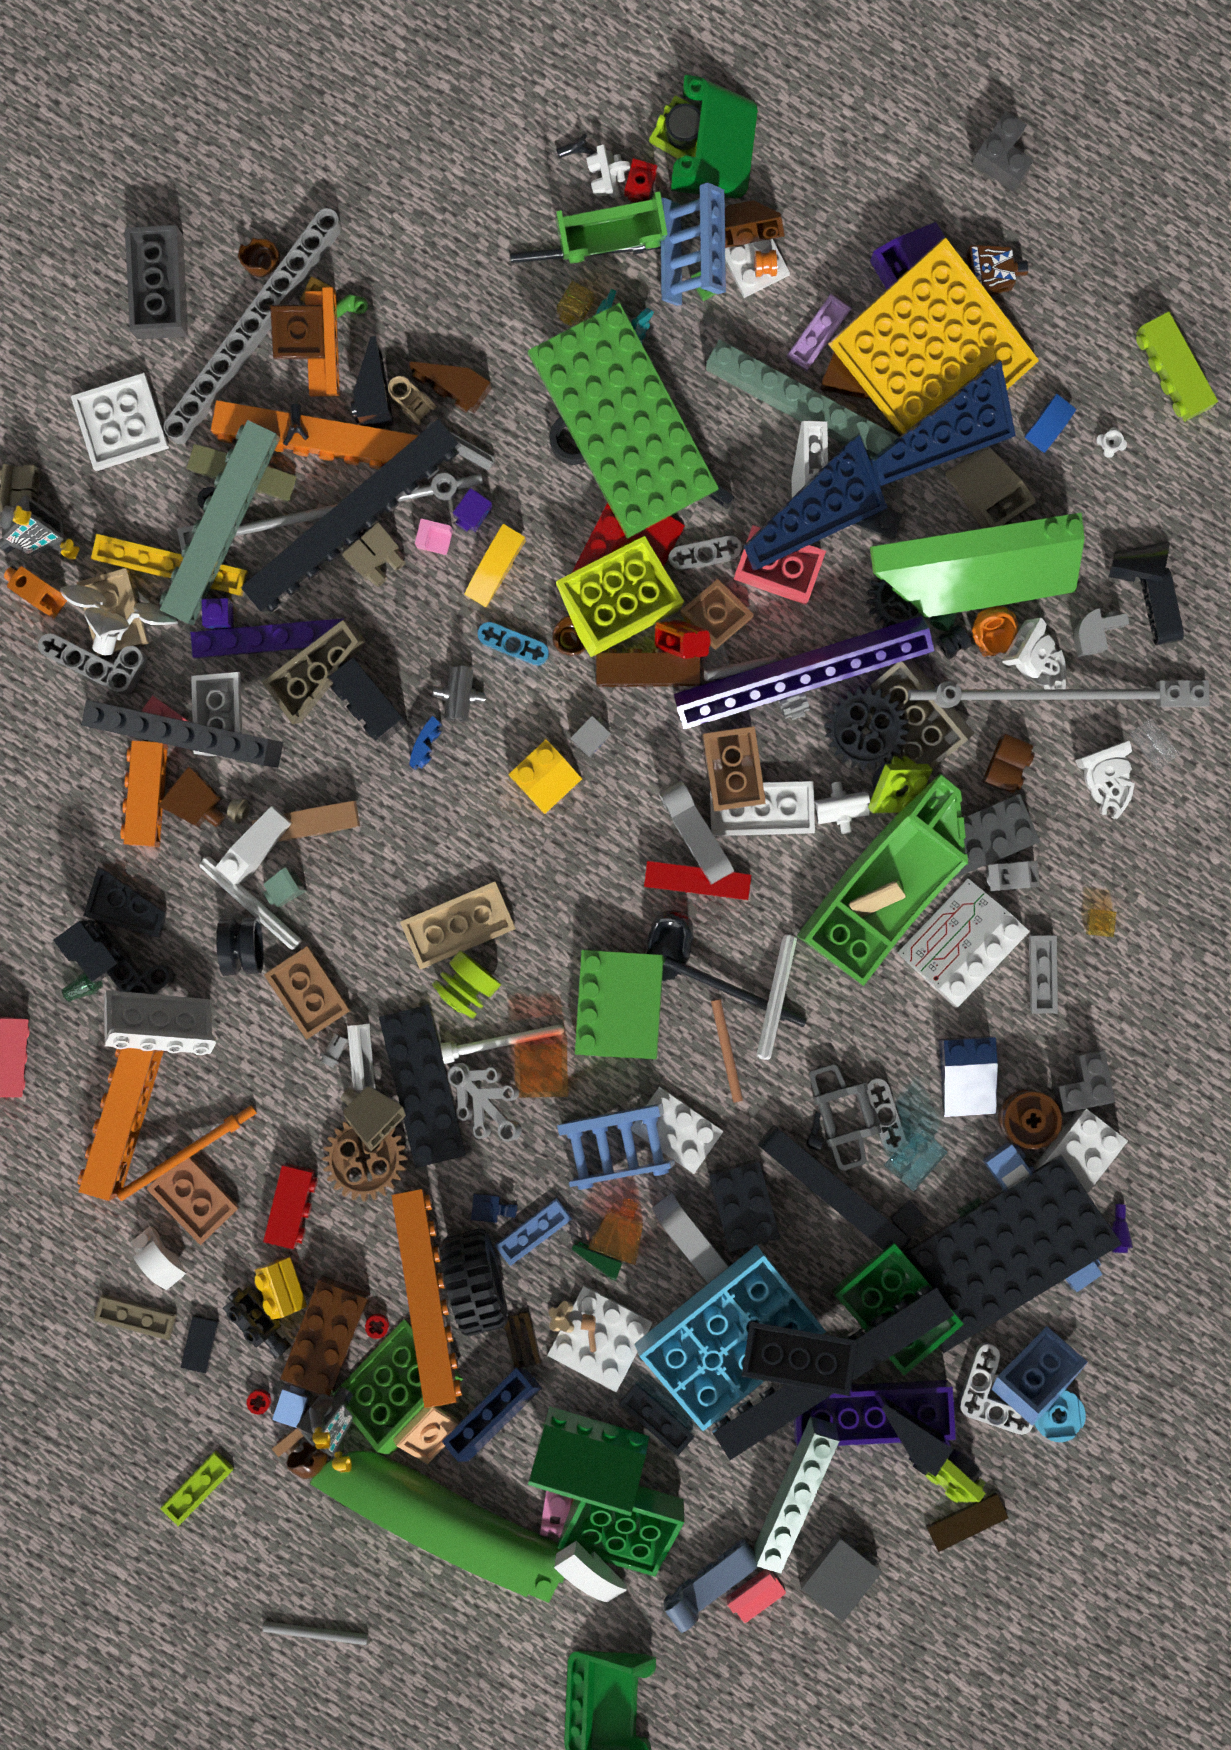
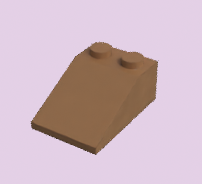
M755 726L703 734L702 741L714 811L766 804Z

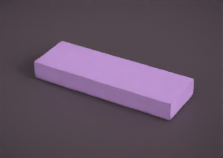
M830 294L791 348L786 358L807 372L852 308Z

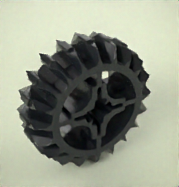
M878 577V581H871L870 585L875 590H868L866 595L874 599L867 600L866 605L875 607L868 612L870 616L878 614V617L874 620L875 624H878L882 619L885 622L882 628H885L889 625L898 624L920 616L925 619L931 618L924 617L920 612L912 616L910 601H905V605L902 602L893 603L898 595L892 589V586L890 589L891 598L881 603V592L887 582ZM895 609L905 619L894 618L886 610Z

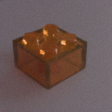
M568 1043L515 1044V1085L519 1089L518 1098L568 1097Z

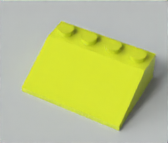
M645 536L556 581L577 635L590 657L677 613L684 603V600Z

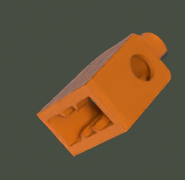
M11 566L4 573V578L9 581L7 588L54 619L67 602L60 591L23 566H20L18 569Z

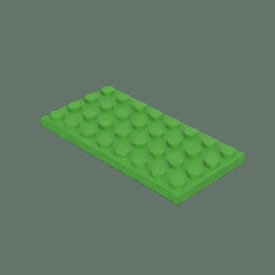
M620 303L528 350L527 353L627 538L719 489Z

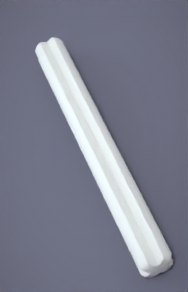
M208 856L201 861L200 868L254 917H258L260 922L288 948L294 950L299 946L301 939L240 883L234 885L216 869L217 862Z
M784 935L781 942L757 1050V1057L763 1060H769L772 1055L797 938L792 935Z

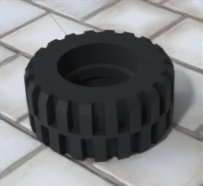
M478 1228L445 1237L440 1244L442 1269L452 1312L461 1334L473 1336L503 1328L508 1322L507 1303L499 1265L488 1232Z

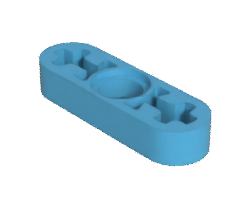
M486 622L478 629V638L483 645L532 665H542L549 657L548 648L544 643L498 624ZM493 628L494 634L500 637L501 632H505L501 647L497 646L499 640L495 638H490L489 641H486L485 635L482 634L483 631ZM511 637H516L521 641V646L516 651H510L506 647V642ZM525 641L530 642L528 648L532 650L541 647V652L544 654L543 658L538 657L537 660H534L533 654L527 651L525 656L520 655L525 648Z

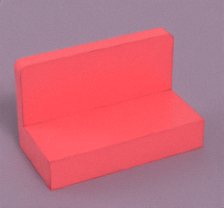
M764 1569L726 1597L727 1605L733 1614L736 1612L741 1620L746 1623L784 1596L786 1591L773 1572Z

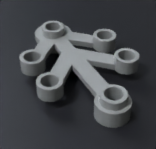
M458 1063L448 1072L449 1083L457 1088L458 1108L456 1115L458 1119L465 1121L472 1119L474 1116V1136L478 1139L486 1138L490 1135L491 1128L485 1122V1109L499 1125L498 1135L503 1141L517 1140L522 1132L521 1125L516 1120H509L490 1099L515 1100L519 1096L518 1087L511 1084L503 1088L480 1089L474 1081L499 1082L502 1078L501 1069L495 1066L489 1067L486 1070H471L467 1064ZM492 1071H494V1073H495V1078H494V1079L492 1078V1075H491ZM509 1089L512 1091L511 1097L508 1094ZM468 1092L473 1097V1107L468 1104ZM464 1108H465L466 1111H467V1115H466V1116L463 1114V1109H464ZM480 1127L483 1128V1135L480 1132Z

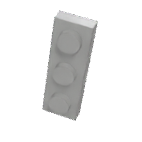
M1029 936L1030 1013L1032 1014L1058 1013L1057 936Z

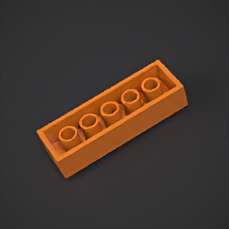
M116 1049L115 1057L118 1058L117 1064L109 1073L108 1083L111 1084L108 1093H104L100 1103V1108H103L101 1117L96 1119L93 1127V1133L95 1134L93 1144L90 1143L86 1150L85 1159H88L85 1169L81 1170L77 1183L80 1184L79 1193L110 1201L118 1197L116 1195L117 1191L124 1188L164 1050Z

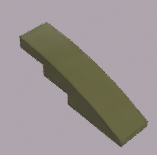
M193 444L186 469L216 480L218 474L224 472L227 465L225 459L228 453ZM267 466L256 493H264L288 502L290 501L297 476Z

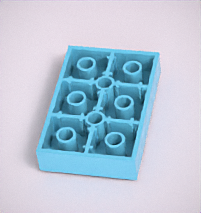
M758 1245L754 1246L634 1344L639 1357L702 1431L765 1382L764 1380L741 1376L750 1322L822 1335L826 1332L816 1316Z

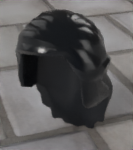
M676 910L664 911L657 915L651 924V930L647 939V954L664 955V959L666 956H669L686 964L690 957L691 942L694 938L691 919L681 911ZM663 965L662 981L674 980L677 975L682 973Z

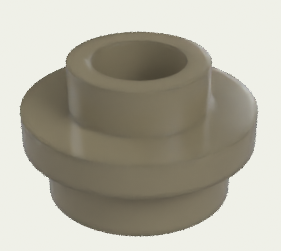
M233 799L229 804L227 816L234 823L239 824L248 818L250 806H248L246 799Z

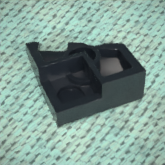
M1170 542L1114 552L1109 577L1134 582L1136 577L1162 582Z

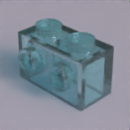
M918 1126L884 1166L912 1191H915L948 1152Z

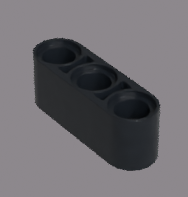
M1165 569L1162 582L1140 578V582L1143 581L1144 584L1142 592L1145 606L1149 607L1150 614H1148L1151 632L1154 631V644L1162 645L1182 641L1184 631L1170 569Z

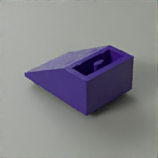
M937 222L899 236L874 250L870 263L885 288L888 289L937 243L946 237Z

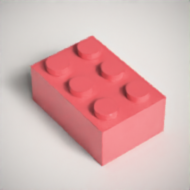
M752 525L747 542L761 529L760 527ZM808 545L762 568L753 570L744 549L734 580L806 605L826 551Z

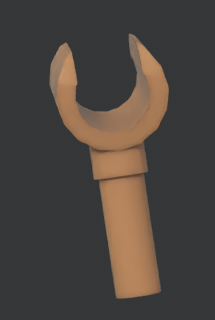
M583 1314L581 1330H589L590 1352H596V1318L593 1315Z

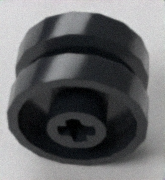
M243 918L240 925H238L235 919H220L217 924L216 947L221 974L223 976L238 975L241 967L246 974L262 973L264 949L259 918Z

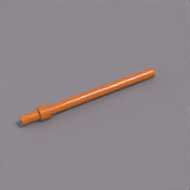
M250 1105L235 1116L230 1115L225 1118L223 1124L117 1191L116 1195L120 1201H123L229 1131L231 1133L240 1128V1124L257 1114L254 1108Z

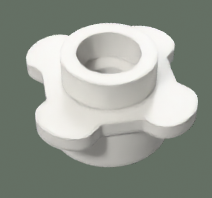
M1116 427L1110 428L1106 434H1100L1096 438V443L1101 445L1104 450V456L1108 458L1113 457L1115 452L1123 451L1127 447V442ZM1110 440L1114 442L1113 445L1109 443Z

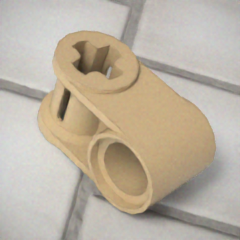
M396 376L390 380L388 390L391 399L419 426L421 419L430 410H434L436 405L407 378ZM398 386H405L407 388V392L402 396L394 394V390Z

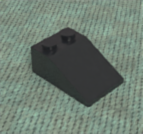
M371 336L353 391L355 401H350L352 415L355 417L357 424L382 428L394 426L382 351L376 336Z
M877 1393L875 1397L910 1457L908 1459L914 1463L912 1466L924 1475H927L929 1472L936 1477L953 1451L945 1436L882 1394Z

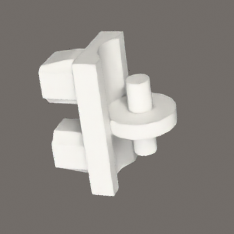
M604 144L597 146V153L586 158L590 172L596 173L601 171L602 178L591 182L593 193L597 197L610 195L612 198L621 197L618 182L625 181L624 174L630 171V163L622 161L620 154L613 156L611 151L606 150Z

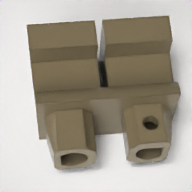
M3 464V468H0L1 512L7 505L15 506L25 495L38 503V496L35 493L39 494L41 471L34 465H24L22 467Z
M378 522L361 537L375 556L359 539L341 555L365 581L369 580L375 586L380 587L388 579L380 570L382 566L388 563L396 572L406 562L399 552L398 545Z

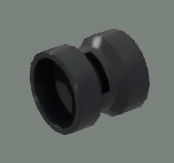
M959 624L953 627L947 635L942 634L936 638L937 645L949 660L955 657L959 650H966L972 646L968 634Z

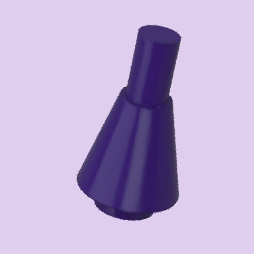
M1115 1204V1221L1113 1222L1112 1229L1122 1245L1112 1250V1252L1128 1253V1248H1133L1126 1222V1205Z

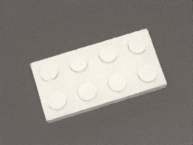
M813 781L763 783L766 804L714 811L710 791V819L713 836L815 833Z

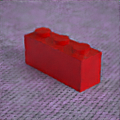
M289 1163L281 1166L263 1240L264 1243L293 1250L297 1247L298 1243H303L306 1228H302L304 1217L309 1218L312 1203L308 1202L310 1192H315L318 1183V1177H314L316 1170Z

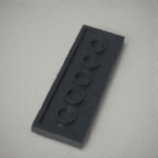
M430 1004L380 1016L379 1021L399 1103L406 1114L403 1120L415 1168L466 1156Z

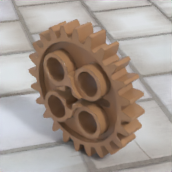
M344 1121L343 1131L337 1128L334 1129L337 1134L336 1139L328 1137L332 1146L324 1147V1150L330 1154L322 1158L323 1161L329 1162V1166L325 1167L323 1171L332 1173L327 1181L332 1182L336 1180L337 1182L333 1189L339 1190L343 1187L342 1196L346 1197L352 1192L351 1198L355 1201L359 1194H361V1199L364 1202H367L369 1194L373 1200L378 1199V1192L387 1196L386 1187L396 1189L392 1181L394 1179L402 1181L398 1171H406L407 1169L400 1165L401 1161L408 1160V1157L400 1153L407 1149L406 1146L398 1145L403 1139L402 1136L393 1137L397 1130L394 1128L380 1142V1146L372 1151L363 1142L364 1153L371 1156V1159L367 1160V1165L372 1175V1181H368L366 1165L359 1161V1159L363 1158L362 1149L358 1142L359 1136ZM347 1143H353L355 1146V1152L350 1157H346L343 1151ZM379 1161H384L387 1165L386 1172L382 1175H378L375 1172V1165ZM354 1168H359L362 1172L361 1179L357 1182H353L350 1179V1173Z

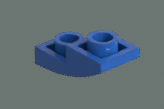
M1056 393L1041 411L1039 418L1027 431L1024 438L1045 453L1077 409Z
M433 716L425 724L414 744L409 765L415 770L418 767L424 768L432 759L429 755L432 750L426 743L428 740L431 743L435 741L442 732L439 729L442 724Z

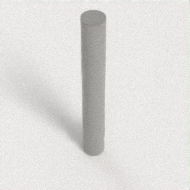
M773 655L704 671V678L706 681L727 677L777 662L778 660Z

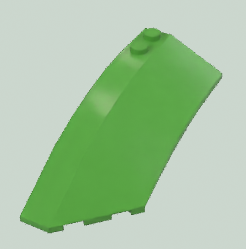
M1082 512L870 547L873 573L878 578L884 579L893 587L892 589L904 600L910 601L916 606L924 617L1076 592L1085 540Z
M939 774L863 851L825 897L797 934V937L864 986L911 924L940 891L968 864V856L965 853L964 839L966 838L964 817L961 814L960 804L962 801L961 790ZM896 879L899 880L906 894L904 899L862 918L849 905L851 900Z

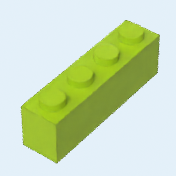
M1170 312L1155 318L1139 328L1136 332V342L1139 348L1145 350L1148 354V363L1154 373L1157 372L1162 380L1160 385L1163 392L1172 398L1175 414L1178 417H1182L1184 422L1212 408L1218 400Z

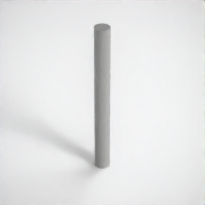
M264 1621L263 1632L360 1645H367L368 1634L270 1621Z

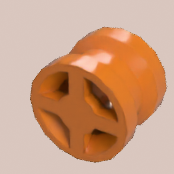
M760 250L755 251V277H762L763 274H769L771 277L777 276L776 250H770L768 253H762Z

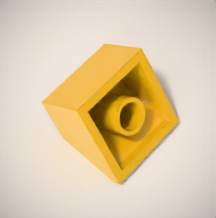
M547 739L508 774L544 814L582 780Z

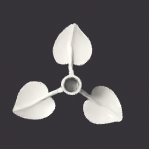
M70 585L60 588L62 596L67 601L76 606L87 608L84 613L85 618L96 634L92 649L103 655L113 654L116 640H121L123 633L135 618L153 625L178 624L175 617L160 611L161 607L156 604H135L133 608L135 612H132L126 620L118 614L101 609L99 605H104L106 599L99 591L82 585Z

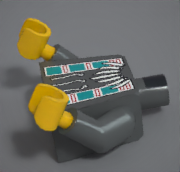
M27 495L15 506L7 505L3 508L0 518L2 530L0 548L4 552L9 553L17 548L27 556H32L40 551L54 549L61 551V554L68 559L74 560L80 548L73 546L74 542L71 539H64L63 521Z
M343 1387L339 1388L333 1398L324 1393L320 1394L296 1426L312 1446L332 1457L335 1456L332 1460V1467L341 1473L351 1471L352 1467L350 1457H342V1454L345 1452L342 1439L353 1420L352 1414L346 1408L353 1394Z

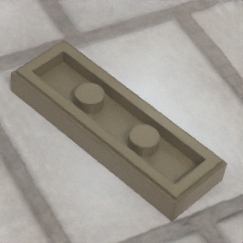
M101 1294L94 1321L170 1340L177 1314Z

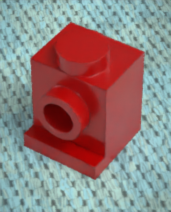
M633 158L624 189V196L628 197L630 202L638 203L650 200L657 177L658 165ZM636 179H639V180H642V181H645V182L642 183V184H638V183L636 182Z

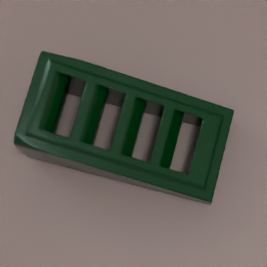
M577 1240L573 1242L572 1250L611 1280L616 1281L623 1263L622 1257Z

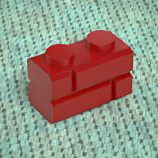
M682 620L656 623V648H660L683 659L708 655L711 644L708 630Z

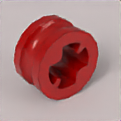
M373 1314L365 1324L367 1335L373 1339L384 1337L389 1329V1321L382 1314ZM371 1321L383 1322L384 1325L381 1328L384 1330L382 1332L378 1330L373 1332L371 1330L373 1326Z
M264 1389L254 1390L246 1401L248 1410L256 1415L265 1413L271 1405L270 1394ZM258 1395L263 1397L262 1401H266V1405L262 1404L260 1408L254 1406L256 1403H252V1399H256Z

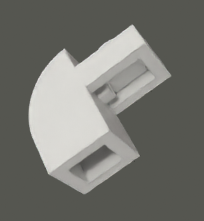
M149 1226L130 1242L136 1253L133 1258L137 1265L150 1280L163 1289H169L187 1274L177 1255L165 1248L158 1232L153 1227Z

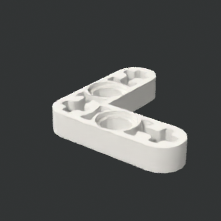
M988 1342L981 1343L975 1350L959 1399L960 1410L969 1418L1016 1434H1027L1033 1427L1029 1422L1017 1428L1016 1422L1008 1419V1411L1011 1410L1010 1415L1017 1419H1020L1021 1415L1007 1403L988 1397L1000 1361V1353L995 1345ZM988 1348L991 1349V1353L994 1355L993 1359L988 1358L986 1362V1367L990 1368L989 1372L982 1367H976L978 1363L983 1366L984 1357L981 1353L982 1351L987 1352ZM976 1373L985 1374L986 1382L984 1385L979 1387L973 1385L972 1378ZM969 1388L975 1392L982 1393V1396L976 1394L974 1402L978 1406L977 1408H972L971 1411H968V1407L965 1405V1402H970L973 1397L972 1392H968ZM994 1406L1001 1407L1003 1411L1002 1416L997 1420L989 1417V1410Z

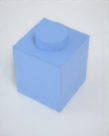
M294 1384L290 1386L285 1385L272 1420L297 1428L296 1426L304 1415L311 1393Z

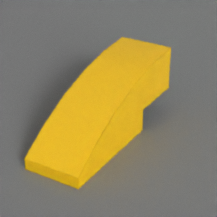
M502 524L464 595L487 608L525 544V536Z

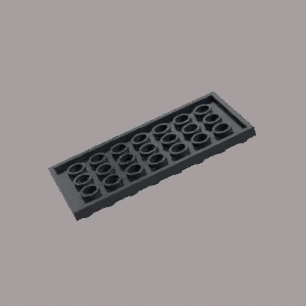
M1062 1154L903 1252V1254L931 1286L934 1284L950 1309L963 1322V1325L939 1345L944 1354L1122 1245V1243Z

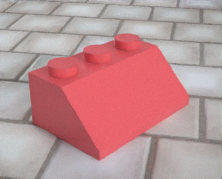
M0 1016V1097H22L25 1088L24 1069L28 1058L26 1044L30 1033L29 1019Z

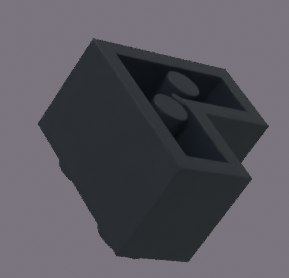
M78 921L53 939L67 960L76 961L91 982H99L123 964V961L120 959L122 956L120 950L113 943L109 944L104 937L107 934L98 922Z

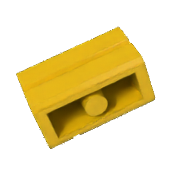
M291 1257L281 1258L255 1269V1284L262 1291L265 1300L263 1308L271 1319L283 1318L307 1307Z

